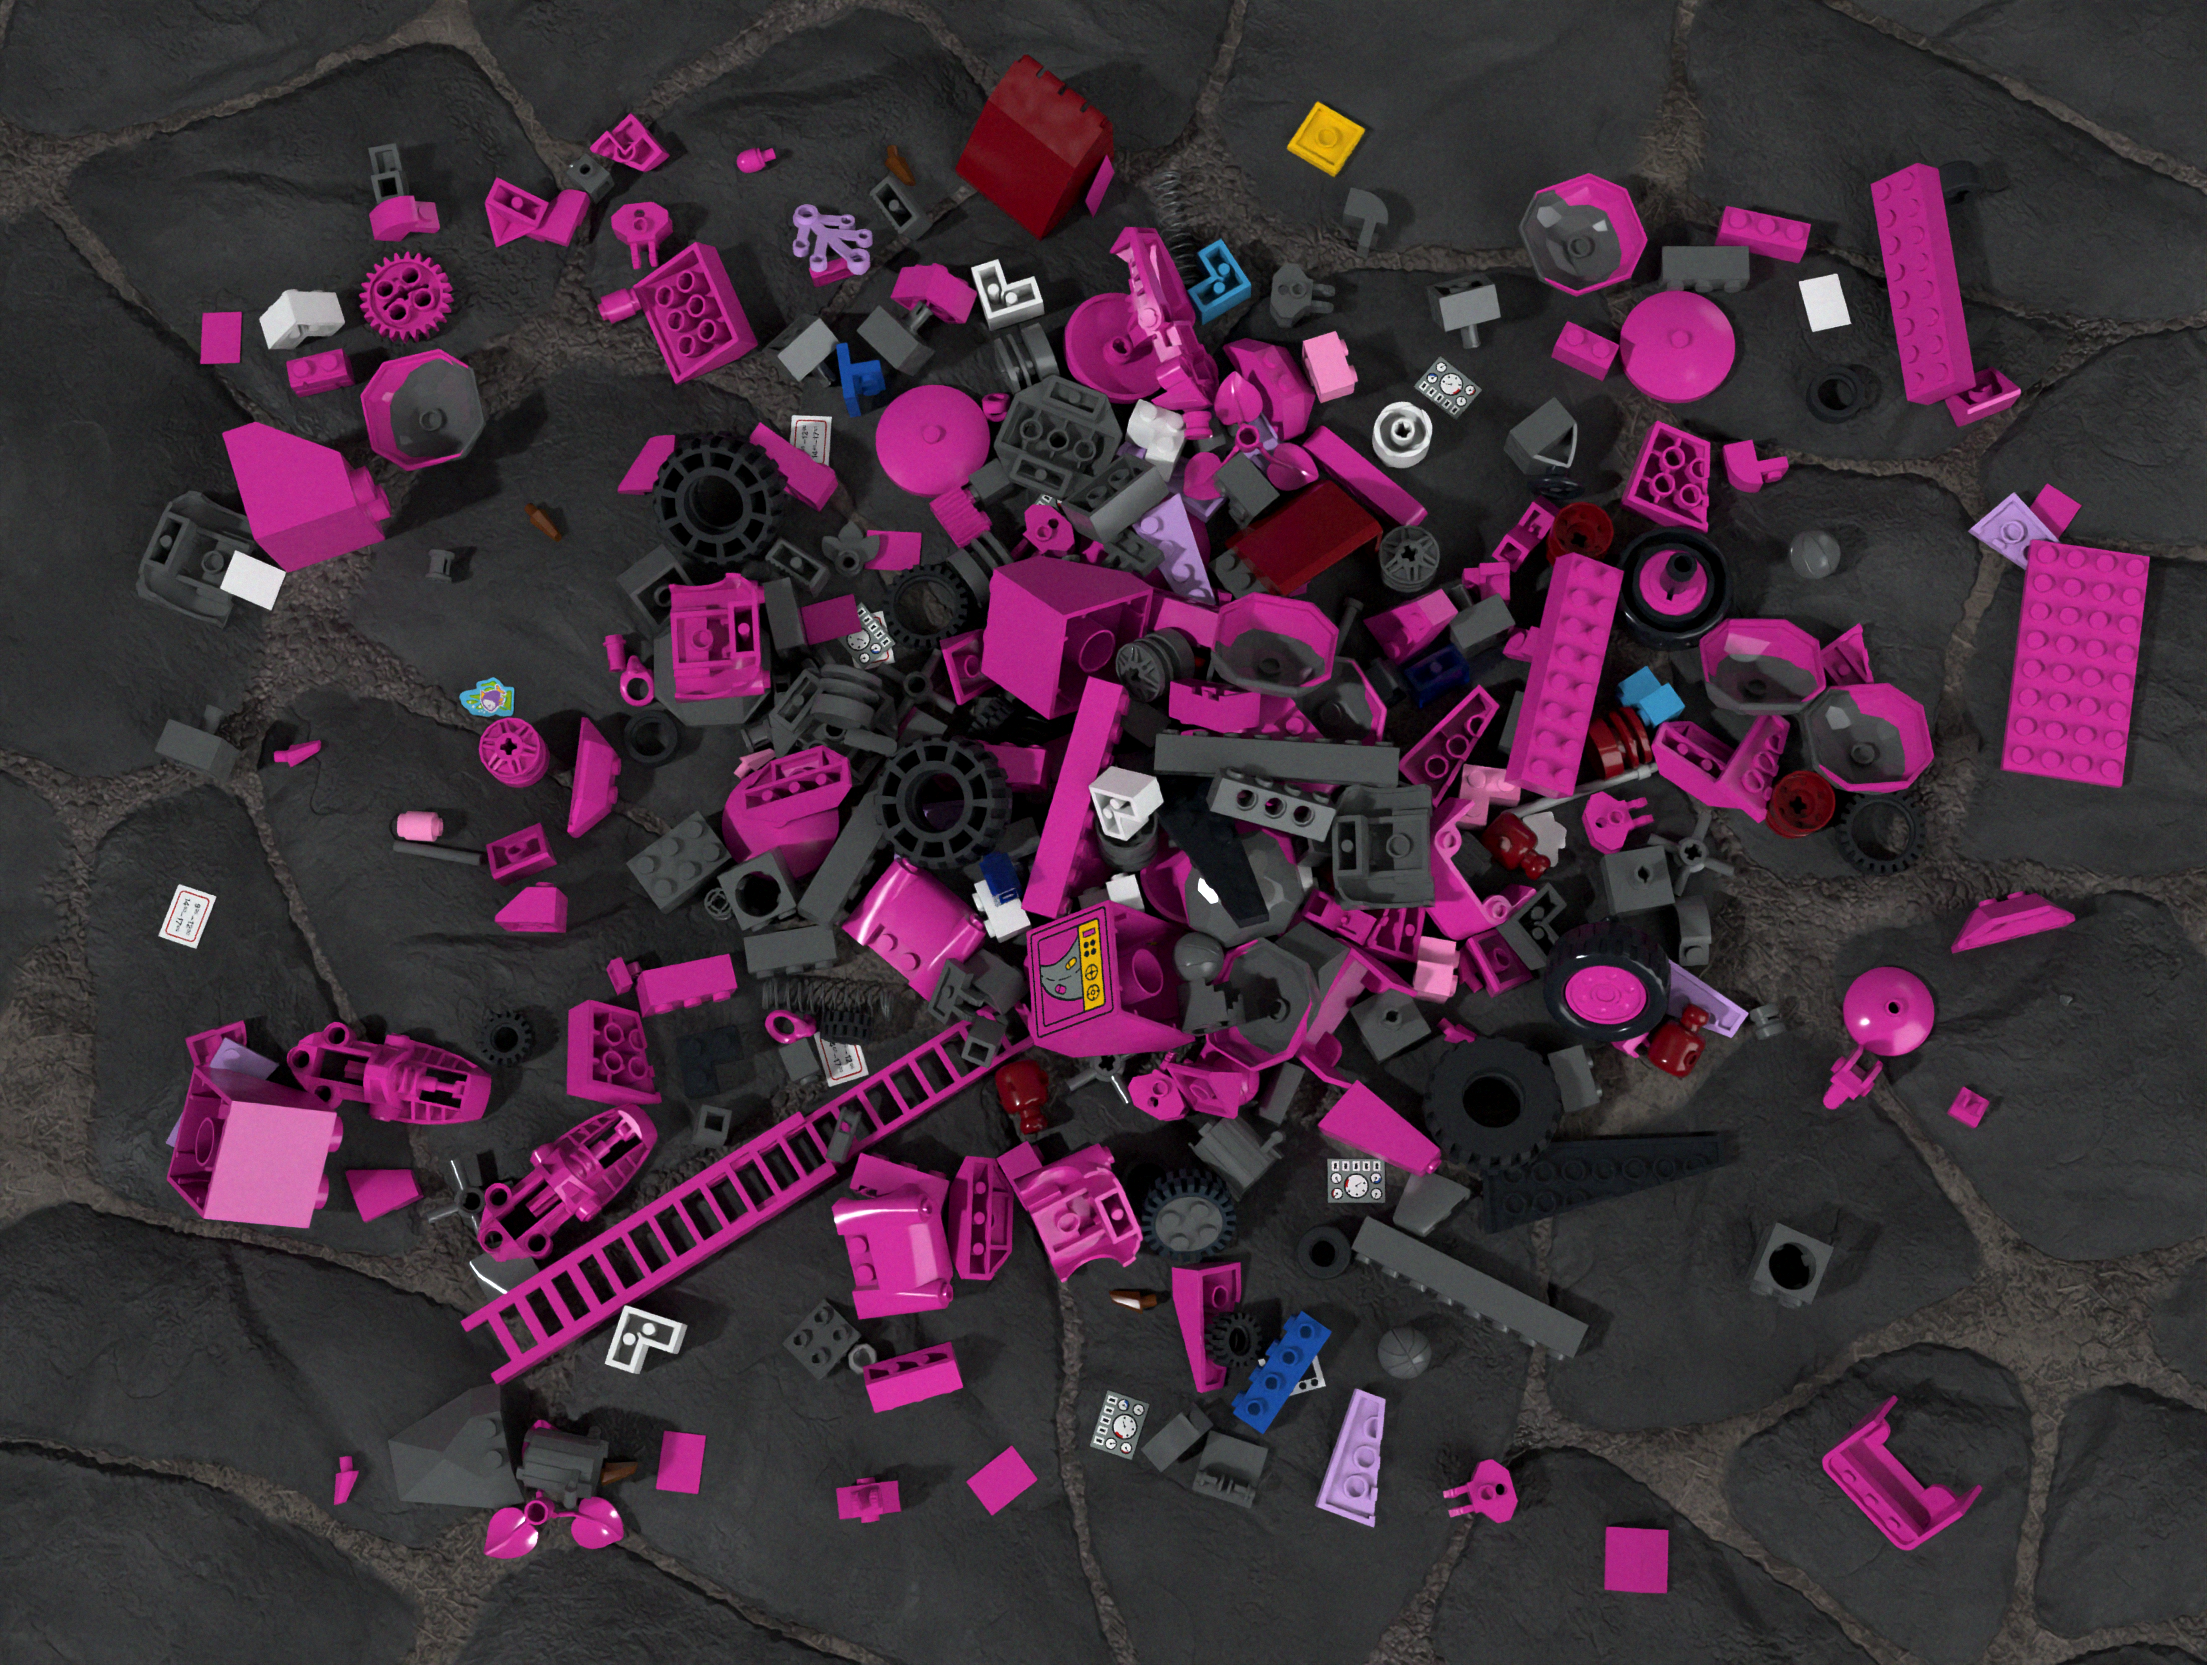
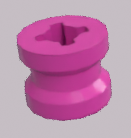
M1193 411L1184 413L1183 421L1186 423L1184 439L1200 440L1213 437L1212 429L1209 427V422L1212 420L1211 412Z

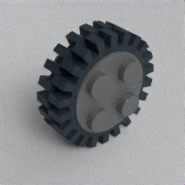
M1179 1169L1180 1177L1177 1178L1174 1177L1173 1171L1166 1173L1167 1182L1161 1177L1155 1180L1156 1187L1150 1184L1147 1188V1195L1143 1194L1141 1198V1226L1146 1242L1149 1241L1150 1247L1153 1250L1158 1248L1159 1255L1163 1257L1169 1251L1170 1259L1177 1261L1179 1254H1182L1183 1262L1190 1261V1254H1195L1196 1260H1202V1251H1206L1209 1257L1214 1255V1245L1220 1250L1224 1248V1240L1230 1241L1232 1238L1231 1231H1235L1236 1227L1234 1202L1226 1184L1222 1186V1180L1217 1176L1212 1181V1175L1207 1171L1200 1178L1199 1169H1192L1191 1176L1186 1175V1169Z

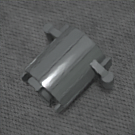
M1238 1114L1235 1119L1224 1117L1220 1120L1217 1117L1211 1123L1207 1122L1198 1131L1203 1136L1199 1143L1196 1145L1192 1141L1188 1144L1193 1149V1152L1228 1186L1230 1194L1238 1202L1243 1198L1241 1195L1278 1158L1280 1160L1285 1156L1276 1145L1285 1140L1286 1133L1283 1130H1277L1271 1134V1138L1266 1142Z
M598 1426L590 1427L587 1437L537 1427L536 1431L528 1429L524 1442L529 1443L525 1449L523 1467H517L516 1479L523 1480L524 1486L564 1494V1506L570 1509L574 1508L578 1497L591 1499L595 1493L603 1465V1458L608 1456L609 1442L600 1440L601 1429Z

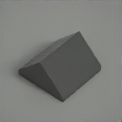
M1305 921L1299 923L1274 942V944L1310 964L1323 1002L1350 948Z

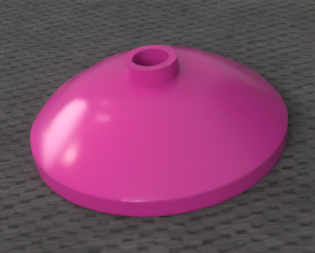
M1878 967L1863 973L1851 984L1843 1002V1018L1851 1037L1863 1046L1864 1049L1881 1056H1899L1914 1050L1925 1041L1934 1022V1004L1926 986L1912 973L1896 967ZM1890 1003L1897 1006L1898 1012L1896 1014L1889 1011L1888 1006Z

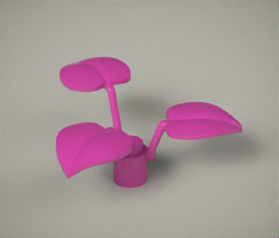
M1236 371L1232 372L1222 382L1214 401L1215 415L1222 424L1228 426L1238 423L1239 429L1235 437V447H1233V450L1222 463L1218 456L1210 452H1201L1193 456L1185 468L1183 493L1187 497L1196 500H1213L1221 497L1213 486V483H1215L1212 479L1214 474L1229 462L1237 452L1250 453L1256 448L1259 449L1267 461L1271 462L1266 472L1268 480L1275 488L1282 491H1294L1316 481L1319 477L1317 467L1312 458L1301 447L1292 443H1280L1275 447L1272 457L1263 447V443L1259 442L1260 434L1258 429L1243 423L1253 422L1258 418L1262 411L1263 401L1259 391Z
M538 1420L529 1429L536 1431L537 1427L561 1431L545 1420ZM524 1442V1443H523V1447H522V1461H523L525 1449H526L527 1444H528L529 1442ZM539 1489L536 1492V1499L526 1505L524 1512L516 1507H505L494 1514L488 1526L483 1553L487 1556L501 1559L516 1558L529 1553L536 1546L539 1539L538 1530L533 1525H540L551 1517H576L571 1525L572 1535L579 1545L589 1549L602 1548L613 1542L620 1541L624 1536V1528L616 1508L602 1497L592 1496L591 1499L584 1498L580 1502L578 1512L555 1511L553 1501L544 1496L545 1490Z

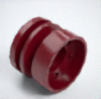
M1576 502L1565 506L1554 518L1545 543L1547 560L1554 568L1557 557L1575 552L1602 563L1613 539L1614 529L1612 520L1603 509L1592 503Z
M1628 705L1620 707L1618 713L1615 711L1608 713V726L1599 717L1589 722L1584 749L1595 772L1604 782L1624 773L1623 760L1633 770L1638 768L1639 762L1645 765L1653 760L1647 732L1636 713Z
M1808 770L1795 771L1771 785L1773 791L1771 799L1766 804L1767 814L1764 821L1767 827L1776 835L1787 839H1800L1824 827L1832 818L1836 806L1835 793L1829 782L1820 774ZM1792 802H1795V807L1800 808L1796 813H1794V808L1789 806Z

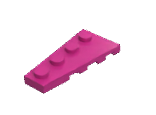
M1758 715L1713 784L1758 824L1766 818L1767 810L1765 808L1767 801L1771 799L1773 791L1771 788L1772 781L1778 773V759L1783 753L1790 728V723L1781 715Z

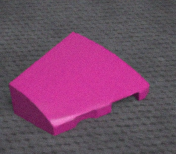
M632 113L612 132L606 131L589 148L596 154L643 172L655 168L670 156L642 122Z
M573 189L563 190L548 204L538 228L523 236L541 242L548 240L568 247L576 227H581L591 203L588 194Z
M660 435L649 438L618 486L619 494L645 495V492H652L653 484L659 478L657 472L660 466L679 447L676 435Z
M411 1169L348 1170L345 1172L359 1212L366 1223L394 1209L399 1210L424 1197Z

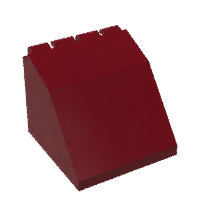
M1024 54L1020 60L1014 61L988 98L959 159L955 172L1041 242L1093 185L1106 154L1110 163H1113L1112 123L1107 120L1108 117L1093 105H1090L1083 113L1081 109L1088 101L1072 88H1067L1063 95H1060L1066 84L1049 70H1046L1039 78L1037 75L1044 66L1029 54Z
M1318 479L1297 492L1293 497L1288 498L1273 508L1272 511L1267 512L1249 524L1248 527L1243 528L1228 538L1224 544L1228 550L1231 548L1271 595L1289 598L1290 593L1358 548L1371 566L1377 563L1383 529L1377 520L1333 481Z

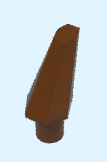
M897 145L888 146L886 148L888 158L885 161V165L905 185L915 186L916 181L905 157L899 156Z
M533 503L525 506L524 511L530 516V522L556 542L562 539V535L544 509H538Z
M1109 1291L1112 1303L1143 1314L1142 1308L1157 1306L1155 1294L1140 1296L1139 1291Z
M638 1462L606 1463L605 1467H602L599 1477L602 1486L634 1474Z

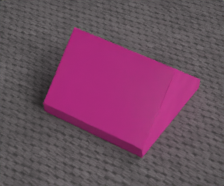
M1992 366L1974 373L1976 387L1944 400L1959 428L2010 408L2020 396L2021 389Z
M983 629L939 640L958 705L964 704L997 685L996 682L981 672L984 651Z
M541 823L486 845L491 874L494 880L502 887L557 864Z
M1496 928L1467 939L1464 946L1478 970V974L1491 999L1533 978L1526 964Z
M1169 1063L1166 1066L1192 1110L1229 1119L1236 1118L1238 1115L1242 1072L1201 1063Z
M1606 1526L1604 1590L1667 1593L1668 1530Z

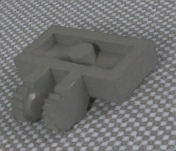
M1125 528L1118 534L1116 539L1103 545L1105 552L1110 555L1103 560L1100 567L1129 572L1131 574L1134 570L1141 576L1146 577L1165 560L1163 551Z
M947 958L927 1011L944 1025H954L957 1016L967 1022H975L978 1013L973 1011L971 1007L962 1004L965 1000L973 1006L980 1007L984 1002V997L979 992L969 988L974 973L956 958Z

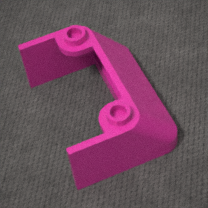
M1449 797L1432 812V817H1430L1431 876L1435 880V907L1425 908V910L1445 937L1453 940H1463L1504 923L1537 892L1532 887L1510 883L1498 895H1490L1482 902L1479 900L1450 859L1460 849L1462 843L1461 834L1454 824L1473 808L1475 804L1472 800Z
M1334 938L1349 947L1350 951L1324 998L1315 1021L1295 1055L1323 1081L1349 1089L1353 1084L1334 1068L1341 1057L1342 1046L1340 1041L1333 1035V1032L1365 987L1377 994L1384 993L1389 988L1413 997L1418 992L1378 959L1347 940Z
M1893 1395L1865 1415L1826 1453L1822 1459V1465L1826 1473L1896 1547L1902 1550H1912L1962 1517L1983 1488L1977 1484L1960 1497L1943 1484L1937 1483L1932 1484L1926 1489L1923 1488L1882 1444L1891 1433L1890 1426L1884 1417L1898 1400Z

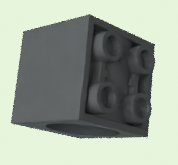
M779 846L735 865L717 876L742 931L751 928L752 932L769 925L768 923L773 921L772 917L778 915L780 920L795 913L797 905L803 897ZM761 871L762 874L772 876L777 881L781 892L777 898L779 904L776 908L761 909L759 906L749 902L744 892L749 879L746 877L748 873Z
M1775 1222L1765 1227L1743 1283L1750 1285L1749 1291L1763 1297L1773 1295L1779 1298L1778 1304L1795 1310V1307L1801 1308L1811 1305L1834 1247ZM1785 1247L1794 1250L1801 1257L1805 1268L1802 1282L1787 1289L1774 1281L1773 1275L1769 1270V1260L1773 1251L1775 1253L1785 1249Z

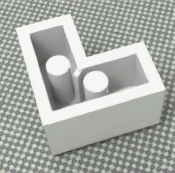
M998 259L971 267L973 281L990 331L1045 314L1043 300L1034 276L1007 285Z
M297 289L287 290L259 318L269 349L294 350L307 336H333L345 324L336 292H323L322 290L302 292Z
M1139 399L1129 419L1125 441L1148 449L1145 461L1156 465L1163 480L1169 482L1188 440L1184 439L1186 423L1183 421V415Z
M1114 766L1109 767L1088 786L1104 834L1126 841L1149 821L1148 816L1164 802L1156 777Z
M1007 870L974 884L977 893L972 894L980 916L986 914L988 917L984 924L990 938L996 936L998 942L1001 943L1032 929L1025 910L1021 909L1022 903Z
M1128 873L1114 875L1110 878L1111 881L1106 882V889L1100 890V887H1092L1084 890L1083 895L1078 896L1081 910L1106 900H1111L1145 913L1135 874L1128 876Z
M625 1305L605 1364L631 1373L640 1374L649 1346L678 1354L688 1325Z

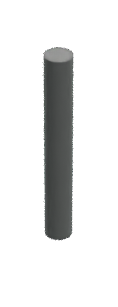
M395 840L393 850L396 852L478 866L482 863V854L401 840Z

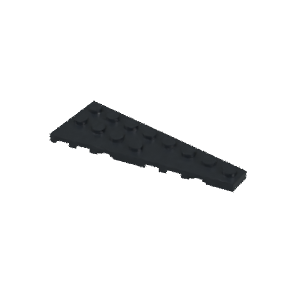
M1155 747L1117 755L1116 762L1118 768L1156 777L1164 801L1154 810L1158 816L1159 823L1180 850L1183 849L1190 859V864L1194 869L1197 868L1204 877L1205 884L1209 889H1213L1221 900V905L1239 929L1268 922V909L1233 818L1210 811L1206 798L1214 778L1154 774Z

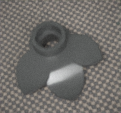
M849 521L842 528L838 538L824 536L822 540V550L825 557L834 562L837 572L844 577L858 575L863 569V565L876 557L880 548L878 535L863 538L860 529L852 521ZM847 560L855 562L851 568L844 566Z

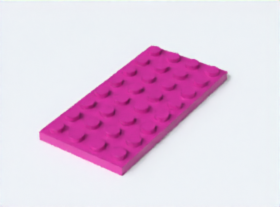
M2032 539L2028 548V562L2025 571L2000 770L2120 788L2123 781L2150 557Z

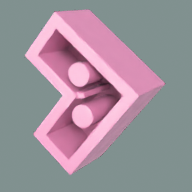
M1336 331L1303 341L1301 363L1310 386L1315 387L1320 403L1352 394L1355 382H1358L1354 366H1348L1345 357L1348 356L1344 339L1339 340Z
M1469 764L1463 765L1457 798L1472 800L1475 806L1454 824L1457 829L1483 832L1486 827L1489 804L1513 808L1517 806L1520 800L1521 788L1504 782L1506 769Z
M1421 936L1411 986L1418 993L1415 997L1411 996L1412 999L1445 1004L1448 997H1453L1458 976L1453 975V969L1458 968L1460 951L1455 950L1456 942Z

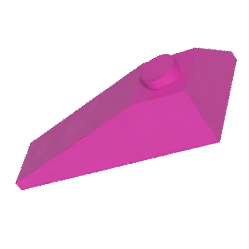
M1240 1262L1190 1263L1172 1267L1173 1300L1197 1392L1203 1393L1223 1388L1227 1367L1216 1365L1213 1363L1214 1359L1208 1357L1207 1354L1211 1350H1205L1204 1344H1208L1209 1339H1204V1335L1210 1334V1330L1206 1327L1208 1323L1214 1324L1211 1320L1214 1316H1219L1218 1313L1233 1312L1235 1302H1240Z

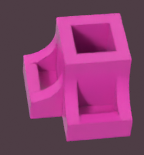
M1509 562L1480 563L1478 568H1464L1461 576L1462 584L1464 583L1466 588L1476 594L1478 603L1499 593L1506 607H1508L1511 600Z

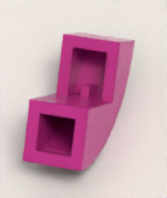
M1540 495L1532 502L1519 523L1504 536L1492 556L1499 562H1509L1510 570L1515 573L1548 535L1554 518L1560 509Z

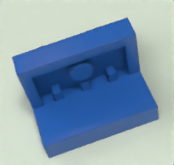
M848 343L836 344L843 396L849 416H861L858 394L872 396L880 393L881 390H886L880 361L873 360L853 364Z

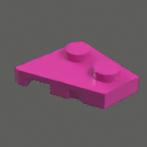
M1860 623L1821 650L1824 673L1834 686L1874 684L1872 671L1868 666L1869 657L1867 649L1864 647L1863 629Z

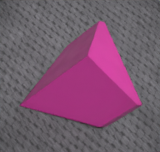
M496 177L484 203L496 248L536 230L549 204Z

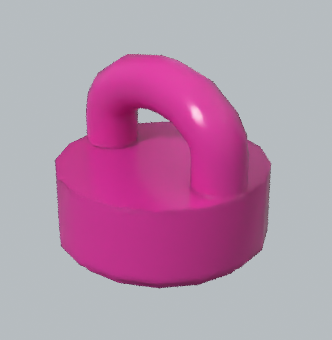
M1005 393L986 395L982 399L983 412L986 419L991 422L1003 421L1011 406L1010 396Z

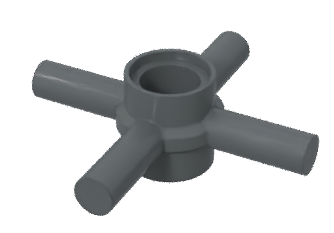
M935 648L920 672L915 671L908 675L884 662L880 663L877 672L901 685L904 699L896 710L898 728H900L914 704H923L927 700L950 714L955 712L958 704L935 692L930 679L943 658V653L939 649ZM914 683L925 685L924 690L920 693H913L909 689Z
M457 1158L449 1162L459 1188L454 1202L428 1211L425 1215L428 1223L431 1224L458 1213L464 1218H470L477 1236L482 1213L486 1206L484 1197L486 1190L483 1191L479 1187L470 1185L462 1160ZM512 1180L502 1183L510 1189L514 1187ZM503 1191L498 1192L493 1196L492 1200L505 1196L507 1193ZM466 1194H473L477 1197L478 1207L475 1210H468L463 1206L462 1200ZM491 1238L488 1239V1244L492 1242Z

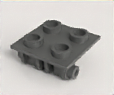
M823 1299L782 1344L820 1381L824 1376L828 1377L827 1373L836 1363L839 1364L841 1362L840 1358L842 1356H847L846 1352L855 1343L858 1344L860 1342L858 1339L862 1334Z
M1210 1430L1192 1490L1251 1508L1268 1449Z

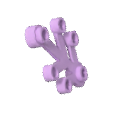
M810 204L797 207L793 215V223L799 228L797 239L793 241V253L795 256L805 257L810 254L808 238L810 231H813L817 235L814 254L810 256L811 270L822 272L827 269L826 251L829 245L847 261V267L853 274L862 275L867 272V269L870 267V255L868 251L861 248H868L873 244L872 232L870 230H855V218L852 215H821L817 208ZM824 225L839 226V229L826 228ZM841 240L856 241V245L861 248L851 249Z

